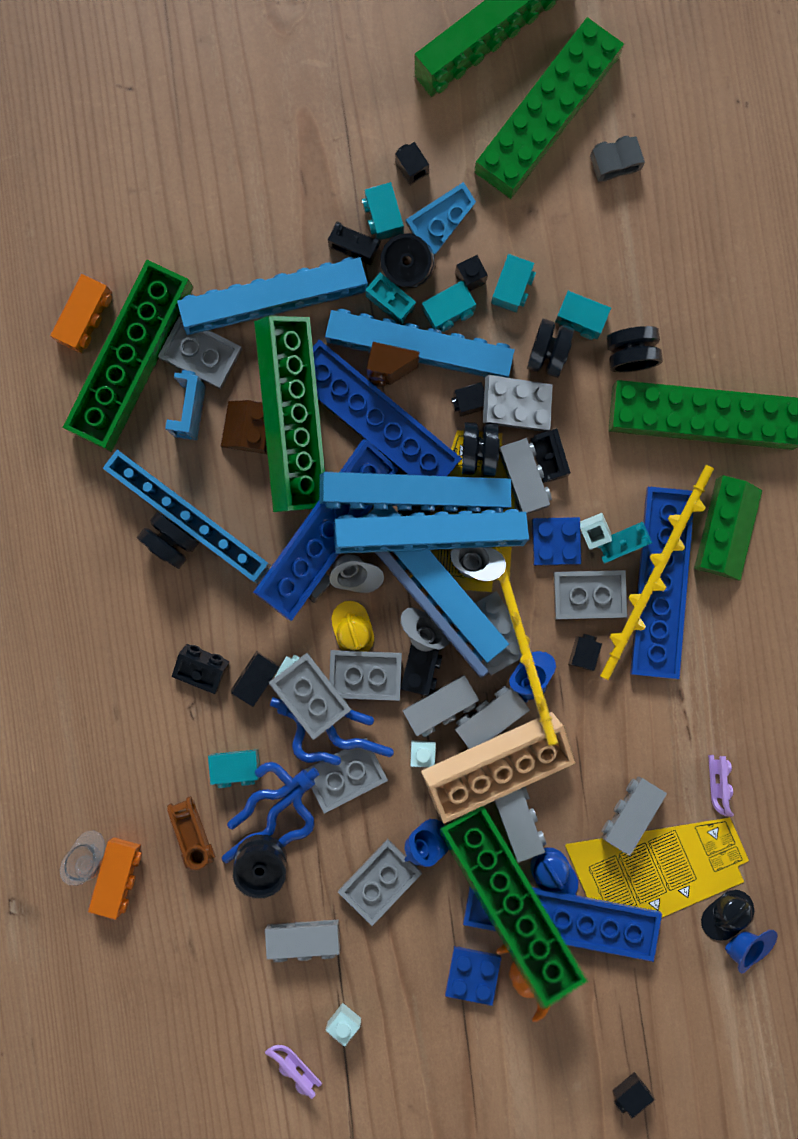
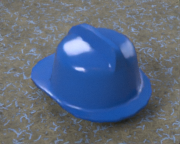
M532 652L543 694H545L547 685L555 673L556 662L552 655L546 652ZM520 661L511 675L509 683L513 691L517 692L522 697V700L527 703L529 700H535L526 668Z
M429 819L418 826L405 842L406 857L404 860L424 867H431L436 864L449 850L439 833L441 828L446 825L437 819Z
M546 847L544 848L545 853L532 858L530 870L541 889L572 895L576 894L578 878L561 851Z
M768 930L759 936L743 931L725 946V950L738 964V972L742 974L768 955L773 949L778 935L775 930Z

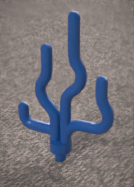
M272 698L270 706L277 708L278 714L290 717L296 722L297 730L292 748L299 760L306 763L323 761L336 766L341 763L339 756L327 752H304L302 742L306 730L282 699ZM352 709L345 715V717L366 725L374 723L372 716ZM333 725L326 730L330 741L340 749L362 748L386 757H392L394 754L392 748L365 739L353 738L344 740L339 737Z
M266 762L255 770L257 777L273 772L285 785L277 790L264 789L253 793L248 798L245 808L227 823L228 828L235 829L249 818L254 812L258 801L262 799L281 800L269 810L266 828L262 832L246 836L222 856L224 863H229L234 859L239 844L246 838L254 835L272 836L276 828L277 815L291 803H293L297 813L304 819L305 826L302 829L286 833L278 841L285 847L294 840L307 837L313 831L315 825L314 817L303 805L302 796L315 785L314 779L319 776L316 768L313 767L308 772L303 769L294 778L282 766L274 762Z

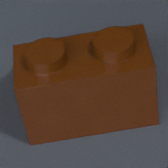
M373 342L367 365L368 380H371V383L377 386L393 384L418 368L420 352Z
M252 400L228 401L221 441L222 448L267 454L262 402Z

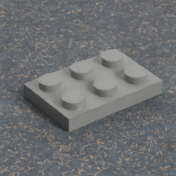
M179 316L158 357L181 370L193 371L201 380L222 389L242 351V347L209 330L187 335L182 318Z
M493 375L486 376L483 423L543 432L550 431L553 384Z
M626 570L553 572L555 619L627 618Z
M497 591L475 603L509 643V646L490 662L482 661L490 676L518 661L522 656L509 611Z
M331 650L329 681L341 697L345 699L400 701L402 653Z
M308 653L304 654L269 682L313 740L351 711V708Z
M362 748L343 749L333 754L341 758V763L337 766L320 761L304 769L308 772L314 767L319 772V776L314 779L315 785L311 789L324 814L388 781L375 753Z
M389 839L338 890V893L371 926L379 920L422 874V871L415 864L404 860L406 856Z

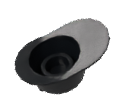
M737 889L729 890L722 894L702 914L701 924L705 934L711 939L718 941L734 937L742 929L746 928L753 919L755 911L753 901L749 895Z

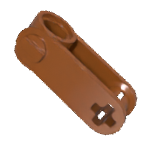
M189 796L186 798V801L175 805L168 804V814L182 851L181 857L185 868H188L190 871L199 870L207 864L214 862L216 856L212 844L208 842L193 798ZM195 850L203 853V862H198L194 859L193 853Z

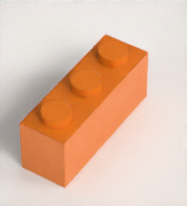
M81 274L50 336L56 342L82 353L83 349H86L91 342V334L94 328H97L101 322V314L104 308H107L112 300V291L107 285Z
M115 837L107 842L88 912L115 920L122 913L125 914L129 904V899H126L128 890H132L136 878L133 875L135 866H139L142 852H139L140 844Z

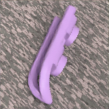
M708 755L712 804L721 815L733 817L734 814L729 806V800L733 796V788L727 781V776L732 770L729 760H726V756H719V760H714V755ZM715 774H719L720 783H716ZM717 798H722L723 808L718 804Z
M274 1045L265 1051L267 1056H270L280 1064L279 1070L283 1076L292 1077L300 1094H305L311 1099L316 1095L311 1088L314 1084L319 1087L322 1082L290 1048L284 1045ZM274 1051H283L288 1055L283 1059ZM297 1066L304 1071L302 1076L296 1070Z

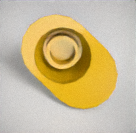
M344 601L337 605L331 620L337 643L341 650L369 651L374 643V632L365 608L355 601Z

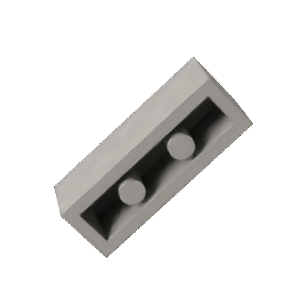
M527 438L501 446L499 454L507 477L511 479V489L519 512H526L527 515L547 508L550 505L549 501L552 500L549 488H544L541 480L544 478L541 466L535 463L536 451L533 443H528Z
M462 675L429 696L405 708L403 713L416 736L422 734L425 737L435 731L434 726L442 722L443 725H446L455 720V714L463 710L464 713H467L476 708L475 703L479 699L466 676Z
M502 687L494 693L495 699L489 703L487 700L483 701L475 708L477 712L469 717L466 714L456 721L458 726L454 729L469 749L492 739L530 711L519 694L513 691L511 687Z
M639 776L636 780L632 779L626 788L628 792L624 800L620 799L614 808L616 814L611 821L608 820L604 824L601 831L604 833L601 838L629 856L667 795L666 792Z
M526 787L495 800L517 862L545 853L543 845L547 844L543 832H537L534 824L538 822L534 809L528 808L526 800L530 798Z
M339 920L268 924L265 929L267 959H273V962H285L288 958L295 957L299 961L310 960L311 956H321L322 959L335 958V955L340 954L341 949Z

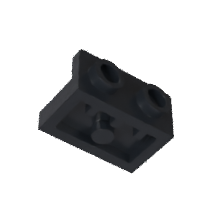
M411 643L401 690L429 696V692H434L437 678H433L435 668L440 669L442 655L438 654L439 650L420 651Z
M186 644L178 654L171 677L216 694L224 671L228 667L229 660L224 659L221 655L206 652L196 645Z

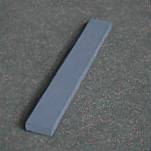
M375 552L480 678L485 677L489 673L487 668L390 553Z

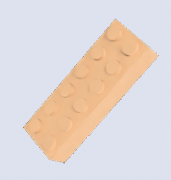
M550 712L549 714L552 717L551 721L558 741L556 745L548 746L539 717L422 770L421 773L443 823H447L575 764L564 726L554 713Z

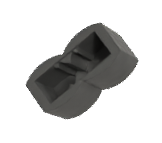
M623 136L617 139L615 143L601 142L592 149L590 154L598 182L637 172L645 164L637 137Z

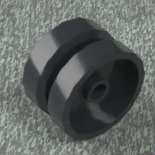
M411 233L399 234L385 244L381 253V268L385 276L392 283L405 288H417L425 284L432 276L435 268V255L432 248L419 236ZM407 256L411 258L409 265L404 264V261H407Z
M542 318L527 369L538 372L542 369L545 359H548L547 375L559 378L571 349L574 327L563 324L559 327L556 337H552L555 329L554 321Z
M638 326L613 332L606 338L608 350L614 352L609 358L610 369L613 372L640 371L658 366L663 362L661 349L655 347L660 342L659 329L657 327Z
M465 422L462 456L463 475H474L476 473L477 460L481 461V473L483 476L496 475L500 449L498 424L486 423L483 427V436L479 438L478 424Z
M157 511L150 522L160 533L157 534L149 528H144L137 539L158 558L180 569L186 561V557L177 547L179 546L187 552H193L199 542Z
M254 835L240 843L235 852L233 864V881L236 888L251 898H267L277 893L286 880L287 853L284 846L276 838L269 835Z

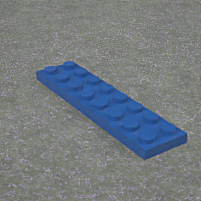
M320 339L315 343L313 354L318 401L361 437L368 440L407 475L448 476L462 460L459 455Z
M363 439L340 472L396 474L399 469L368 440ZM319 500L253 593L287 620L292 621L339 555L335 554V519H339L340 516L351 515L353 518H363V516L368 514L372 506L365 505V509H350V505H341V508L330 509L326 508V504H319Z
M649 486L646 488L643 523L652 543L641 548L637 594L642 593L655 567L649 558L650 555L662 553L674 529L668 520L669 515H681L692 491ZM693 512L680 536L685 549L672 552L660 576L666 589L664 591H653L640 617L645 624V629L634 630L630 671L632 675L680 679Z
M469 886L463 925L496 931L471 886ZM532 887L566 945L654 962L662 918L660 911Z

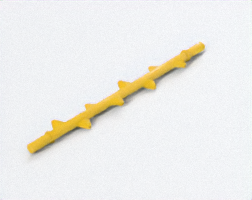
M705 465L696 485H693V491L681 515H669L668 520L674 529L662 553L650 555L649 558L655 567L642 593L629 595L628 599L634 606V609L622 633H612L610 635V639L615 647L612 653H609L610 657L600 677L609 681L618 661L621 660V655L633 631L645 629V624L640 617L653 591H664L666 589L660 576L672 552L685 549L680 536L692 512H704L706 508L700 500V496L705 492L704 488L714 470L713 467Z
M491 547L503 555L500 547ZM505 568L504 573L498 580L503 590L521 651L520 661L526 668L541 720L539 721L543 725L548 746L558 744L551 721L552 717H550L530 651V639L525 634Z

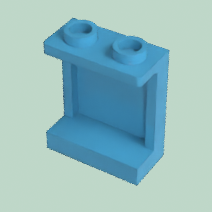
M182 370V373L174 374L176 381L183 388H186L181 421L167 419L165 429L176 438L198 440L206 386L196 376L195 372Z

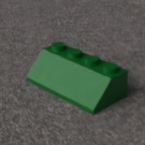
M725 475L716 479L694 569L738 581L741 580L763 490L747 481Z

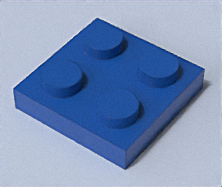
M580 517L532 519L533 566L581 564Z
M454 946L445 996L493 1006L501 955Z

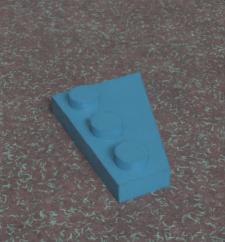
M463 182L407 218L405 223L413 235L422 238L432 248L435 255L476 201Z

